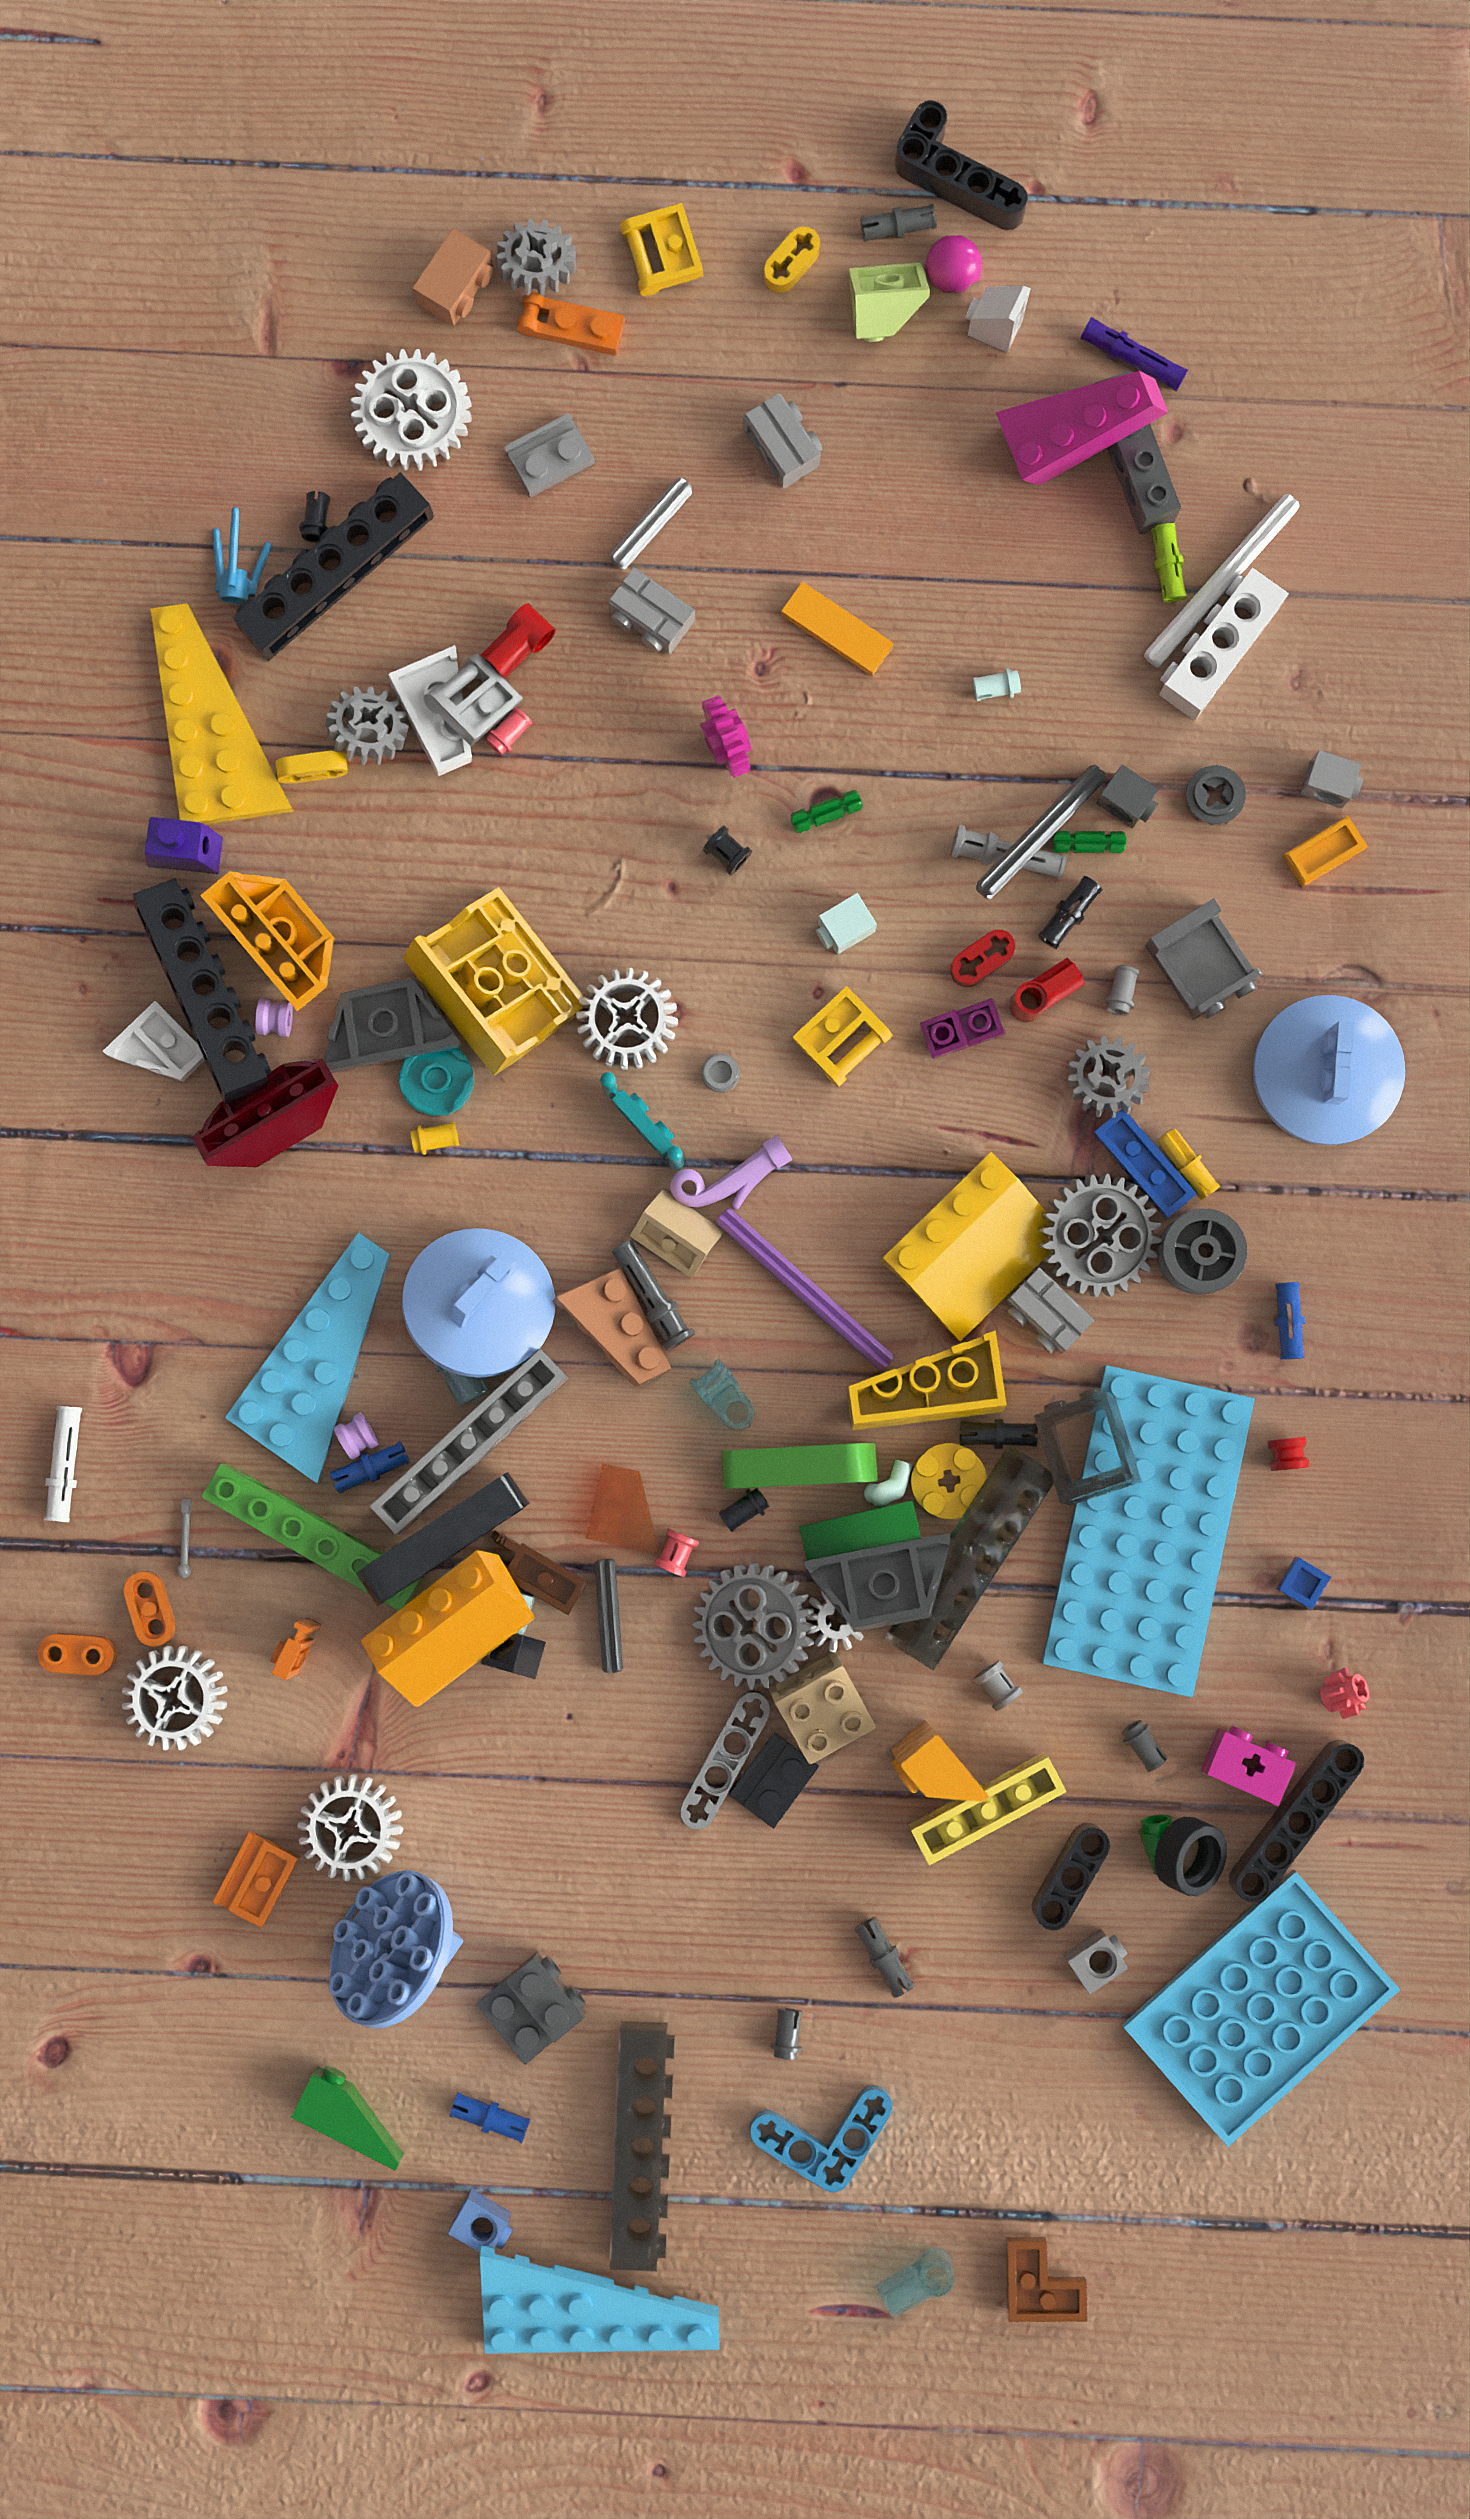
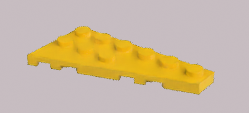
M185 603L152 608L151 616L180 820L200 822L208 825L294 812L189 605Z

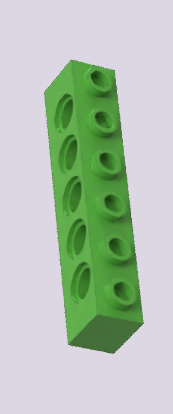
M220 1464L201 1496L202 1498L368 1593L356 1573L383 1555V1552L231 1464ZM425 1576L384 1603L399 1611L413 1600Z

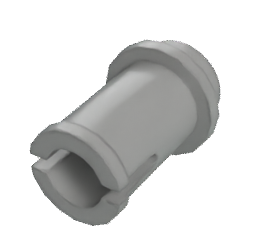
M1118 965L1115 969L1116 973L1110 996H1107L1104 1002L1107 1004L1106 1010L1108 1012L1127 1016L1129 1010H1132L1135 1005L1132 1002L1136 980L1139 976V970L1130 966Z

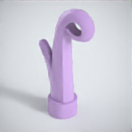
M776 1134L762 1143L763 1147L706 1189L703 1179L698 1172L692 1169L679 1171L673 1176L671 1181V1192L679 1203L687 1207L710 1205L737 1192L732 1203L733 1208L737 1210L741 1207L752 1189L775 1168H781L793 1159ZM692 1180L695 1182L694 1194L685 1193L682 1190L681 1186L684 1181Z

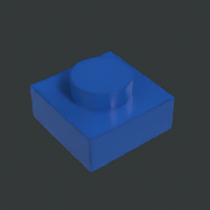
M1295 1557L1276 1589L1312 1610L1331 1576L1300 1557Z

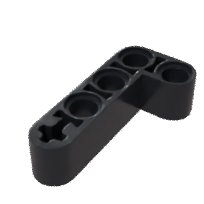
M934 100L920 103L897 144L895 169L898 175L908 182L1000 229L1013 230L1017 228L1023 221L1028 201L1025 188L1020 183L942 144L947 122L945 107ZM925 122L934 123L936 127L927 128L922 124ZM915 153L920 157L918 159H909L905 155ZM945 169L952 174L950 176H943L937 171ZM979 186L985 191L976 193L970 187Z

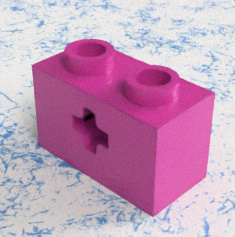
M1231 1726L1229 1733L1218 1728L1201 1771L1279 1806L1297 1764L1286 1758L1289 1751L1270 1742H1267L1264 1748L1251 1743L1252 1734L1234 1726ZM1244 1757L1252 1758L1258 1762L1256 1768L1247 1769L1246 1766L1241 1764Z

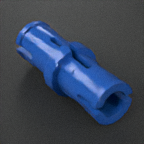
M1299 1282L1275 1284L1278 1318H1274L1275 1326H1279L1280 1360L1305 1358L1302 1324H1306L1305 1316H1301ZM1287 1304L1291 1305L1293 1338L1289 1337Z
M399 1441L372 1455L368 1452L360 1455V1460L330 1471L332 1480L336 1481L334 1485L338 1493L341 1494L368 1480H371V1482L380 1480L379 1475L409 1464L408 1455L403 1453L406 1450L402 1442Z
M460 2092L457 2093L449 2117H455L482 2127L481 2132L488 2134L490 2130L517 2140L519 2143L523 2142L530 2122V2118H524L498 2108V2103L492 2101L489 2105L462 2095Z

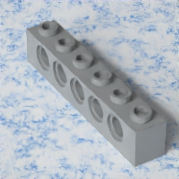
M539 1349L370 1507L395 1535L402 1534L569 1378L542 1349Z

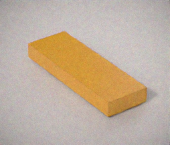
M803 581L781 611L783 617L870 676L874 675L894 645L892 641Z

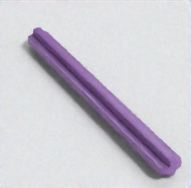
M726 1209L719 1216L717 1224L878 1370L882 1371L887 1368L894 1359L893 1354L732 1209Z

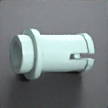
M1005 668L1004 673L973 677L976 701L1009 695L1010 698H1013L1015 693L1021 692L1018 671H1010V668Z

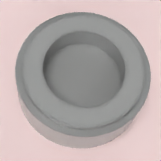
M715 1054L704 1063L702 1077L705 1085L710 1090L724 1093L733 1089L738 1083L740 1076L739 1066L731 1056Z

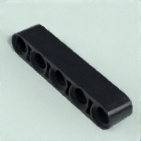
M507 1472L363 1567L356 1575L377 1606H379L521 1511L530 1503L509 1472Z
M1334 1740L1322 1749L1232 1868L1229 1874V1883L1233 1891L1242 1899L1256 1903L1269 1895L1361 1773L1364 1767V1756L1358 1747L1343 1740ZM1347 1749L1351 1756L1350 1763L1347 1767L1338 1769L1335 1764V1757L1339 1751ZM1325 1780L1328 1786L1326 1795L1321 1799H1314L1312 1796L1313 1785L1317 1781ZM1302 1811L1305 1817L1302 1827L1297 1830H1291L1288 1825L1290 1815L1293 1812ZM1272 1842H1279L1281 1845L1280 1856L1272 1861L1266 1860V1847ZM1249 1873H1256L1258 1876L1257 1886L1251 1891H1243L1241 1887L1243 1877Z

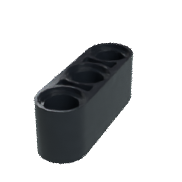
M1083 1823L1073 1830L1033 1899L1032 1912L1039 1924L1048 1930H1059L1069 1922L1109 1853L1110 1840L1107 1834L1097 1825ZM1089 1833L1098 1834L1100 1843L1096 1850L1092 1852L1082 1851V1838ZM1069 1867L1079 1868L1080 1878L1075 1884H1062L1061 1876L1065 1869ZM1048 1901H1057L1061 1906L1060 1913L1053 1919L1042 1917V1907Z

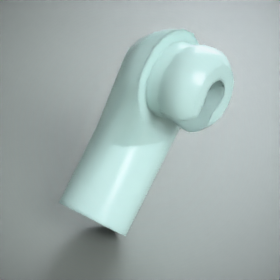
M895 1459L888 1480L880 1484L872 1482L866 1486L864 1490L865 1500L873 1503L875 1507H884L902 1498L913 1465Z

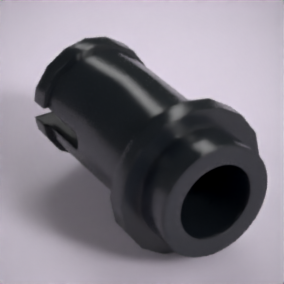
M310 491L306 496L304 521L300 523L299 530L302 532L304 540L319 543L322 534L328 529L326 519L330 497L326 493L318 491L317 500L315 499V491Z
M758 1488L752 1491L747 1489L745 1496L726 1509L719 1511L722 1520L731 1532L759 1513L762 1516L765 1515L764 1510L770 1507Z

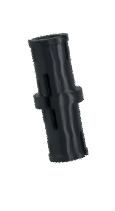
M1083 876L1065 901L1061 900L1057 904L1056 909L1058 911L1045 928L1038 934L1039 938L1051 948L1057 949L1075 924L1080 925L1084 920L1083 914L1096 896L1101 893V886L1093 879ZM1080 901L1064 924H1060L1075 903Z
M995 1419L994 1423L960 1422L961 1432H976L975 1435L960 1434V1445L963 1446L994 1445V1449H1003V1445L1037 1447L1038 1438L1036 1436H1022V1434H1038L1037 1423H1004L1003 1419Z

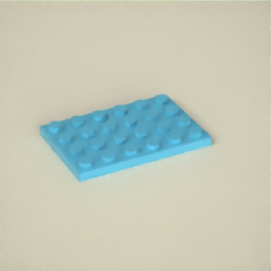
M1291 1870L1275 1885L1265 1899L1256 1902L1129 2017L1122 2026L1229 2147L1397 1994L1400 1989L1295 1870Z

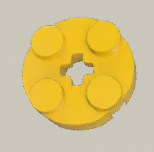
M944 1443L927 1449L917 1459L911 1472L910 1486L915 1501L927 1513L941 1519H958L970 1514L982 1503L987 1489V1474L982 1461L972 1450L958 1444ZM951 1470L952 1476L959 1477V1483L954 1485V1491L947 1493L946 1487H939L938 1479L944 1477V1471Z

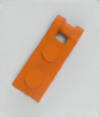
M531 292L530 295L524 294L522 306L525 309L523 316H519L516 330L519 333L543 340L617 355L625 322L624 315L546 298L536 292ZM538 313L549 315L547 323L537 320Z

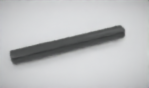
M1097 765L1089 766L986 872L976 885L977 892L985 899H992L1103 784L1106 778L1105 772L1100 770Z

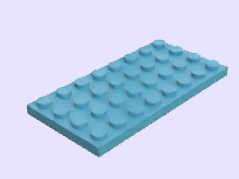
M1108 1365L1104 1366L1041 1661L1042 1664L1193 1698L1255 1398Z

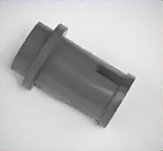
M1138 1720L1122 1731L1125 1737L1123 1742L1125 1745H1130L1147 1772H1151L1163 1765L1168 1760V1757L1149 1733L1150 1726L1148 1724L1144 1725L1141 1720Z
M778 2008L776 2041L771 2044V2049H774V2057L789 2060L797 2059V2053L802 2050V2047L798 2046L803 2011Z

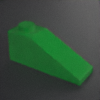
M318 2066L312 2074L291 2118L396 2171L404 2154L353 2083L345 2080L347 2076L334 2067L326 2066L323 2069Z

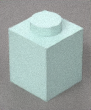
M856 893L819 915L818 925L820 928L816 929V932L825 948L833 947L838 955L875 933L877 923L859 894Z

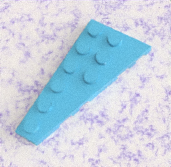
M481 2245L480 2270L485 2354L719 2350L718 2306L675 2295L668 2299L648 2294L649 2289L634 2285L632 2290L614 2285V2279L556 2264L550 2268L529 2263V2257L515 2254L514 2259L494 2254V2248Z

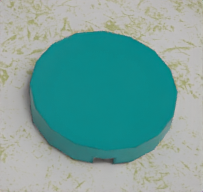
M458 1048L405 1058L399 1072L400 1089L406 1102L419 1113L431 1117L448 1116L460 1110L470 1099L475 1085L474 1070L466 1055Z

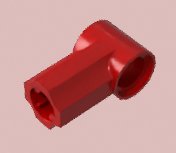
M529 603L521 606L512 615L507 623V629L481 654L504 679L531 653L536 654L546 647L556 633V629Z
M1067 957L1033 980L1022 983L1010 1001L1012 1015L1022 1022L1036 1020L1041 1013L1085 985L1082 973L1076 964ZM1024 994L1034 996L1038 1002V1008H1025L1020 1001V996Z

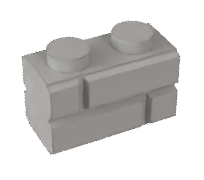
M778 393L765 401L763 405L757 406L743 416V429L782 488H786L798 481L800 477H804L818 468L821 458L820 452L823 449L816 434L813 431L807 433L801 425L802 415L793 401L787 403L781 393Z
M636 568L630 571L608 603L609 611L613 614L611 616L612 621L625 631H629L632 628L642 635L641 641L657 653L662 649L670 655L695 621V610Z
M1040 1267L1005 1301L1011 1307L1007 1311L1008 1315L1021 1327L1029 1324L1038 1333L1034 1338L1036 1342L1050 1354L1054 1350L1059 1354L1064 1353L1094 1321Z

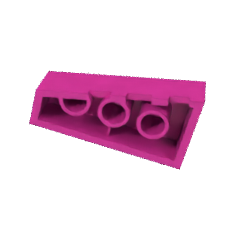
M1136 371L995 413L1022 480L1040 486L1166 415L1168 410L1156 380L1141 371Z

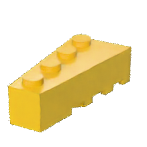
M996 1330L969 1342L955 1345L943 1352L916 1360L914 1363L898 1369H892L849 1386L847 1397L852 1431L1002 1413L1007 1404Z

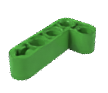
M875 1443L721 1451L723 1489L877 1481Z

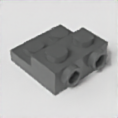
M538 1951L477 2002V2006L524 2065L552 2042L555 2043L583 2020L586 2011L583 2009L586 2002L573 1986L567 1989L558 1978L562 1973L556 1963L549 1956L543 1959Z

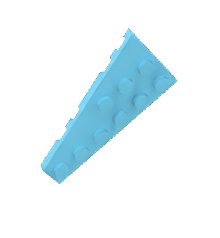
M359 1232L225 1416L231 1423L317 1484L321 1480L323 1466L334 1438V1427L337 1425L340 1413H342L359 1359L358 1355L364 1336H366L373 1307L378 1298L391 1257L389 1253Z

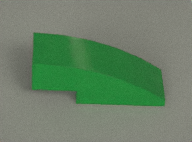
M912 1500L799 1526L807 1561L921 1538Z

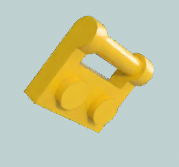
M682 203L634 216L620 223L622 236L628 240L640 280L637 282L642 296H651L658 293L661 289L703 277V268ZM651 230L663 271L654 274L641 236L643 232Z
M846 986L792 1037V1040L824 1072L835 1086L840 1087L847 1080L845 1076L878 1044L881 1042L885 1044L893 1035L874 1013ZM864 1023L870 1029V1032L834 1065L828 1056Z

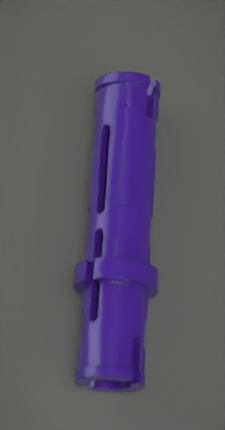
M1090 318L1080 337L1081 340L1108 353V358L1113 361L1117 358L1177 392L1188 369L1171 362L1167 358L1128 338L1127 332L1122 330L1119 333L1095 318Z

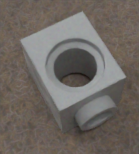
M1318 750L1310 761L1300 795L1343 808L1351 798L1356 799L1359 794L1363 778L1359 777L1358 774L1362 764Z
M1102 1929L1063 1954L1089 1995L1128 1969L1122 1960L1123 1957L1128 1955L1115 1934L1108 1938ZM1098 1950L1106 1951L1108 1953L1107 1963L1101 1968L1090 1967L1089 1959L1091 1955Z

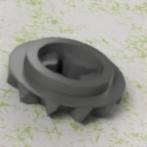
M1218 765L1207 766L1197 771L1190 779L1185 791L1187 808L1192 811L1196 820L1207 822L1210 826L1222 823L1227 824L1234 819L1242 810L1246 799V791L1241 778L1231 769ZM1223 784L1225 787L1222 789L1220 798L1224 803L1216 801L1213 805L1206 806L1209 798L1206 790L1214 791Z

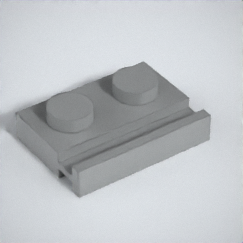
M570 413L504 446L505 452L510 458L530 498L595 464L594 457L580 431L575 426Z

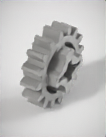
M529 219L528 227L525 228L515 223L514 233L504 231L503 241L497 243V269L501 270V279L503 281L511 279V289L513 290L518 289L520 286L525 287V295H530L532 289H538L540 296H544L545 288L550 287L556 293L559 291V282L568 285L570 274L575 273L576 247L571 245L570 234L561 236V226L559 225L555 226L552 230L549 229L547 220H543L540 226H535L533 220Z
M369 686L367 694H362L358 687H354L351 697L347 693L341 692L339 702H331L330 712L327 713L326 727H328L327 738L328 740H335L334 750L336 752L343 749L347 751L346 759L348 761L356 755L360 757L361 765L366 764L367 758H373L374 762L379 765L381 764L382 755L392 760L395 750L403 749L404 740L408 732V725L405 724L407 714L403 711L398 712L400 704L398 700L390 703L387 701L388 692L384 691L377 696L374 695L373 687ZM344 717L347 718L348 726L344 728L342 722ZM388 723H389L390 726H391V733H390V734L387 733V728H388V727H387L386 725H387Z
M1102 1036L1098 1046L1089 1040L1086 1044L1087 1052L1077 1049L1074 1058L1076 1061L1069 1063L1068 1072L1072 1075L1068 1076L1067 1085L1068 1087H1076L1072 1091V1099L1079 1100L1083 1098L1082 1110L1084 1111L1091 1106L1096 1107L1097 1117L1101 1116L1103 1110H1109L1110 1116L1116 1118L1117 1109L1122 1108L1128 1114L1131 1112V1101L1140 1105L1143 1100L1141 1092H1148L1150 1082L1146 1078H1149L1150 1067L1142 1066L1145 1063L1146 1056L1144 1053L1134 1055V1043L1129 1044L1126 1048L1122 1047L1121 1037H1117L1114 1044H1109L1106 1036ZM1091 1064L1092 1072L1084 1079L1083 1073L1086 1067ZM1133 1075L1134 1082L1130 1089L1127 1090L1126 1081Z

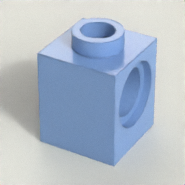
M471 2189L453 2220L448 2234L479 2253L481 2245L490 2248L497 2247L501 2250L513 2229L507 2225L512 2212ZM480 2217L487 2218L492 2222L493 2230L486 2233L480 2232L475 2228L473 2221Z

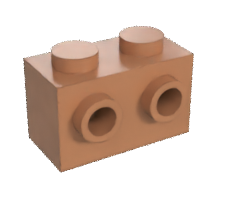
M452 228L413 286L417 305L454 327L460 317L465 318L474 303L473 297L480 287L485 288L493 276L494 268L490 250Z

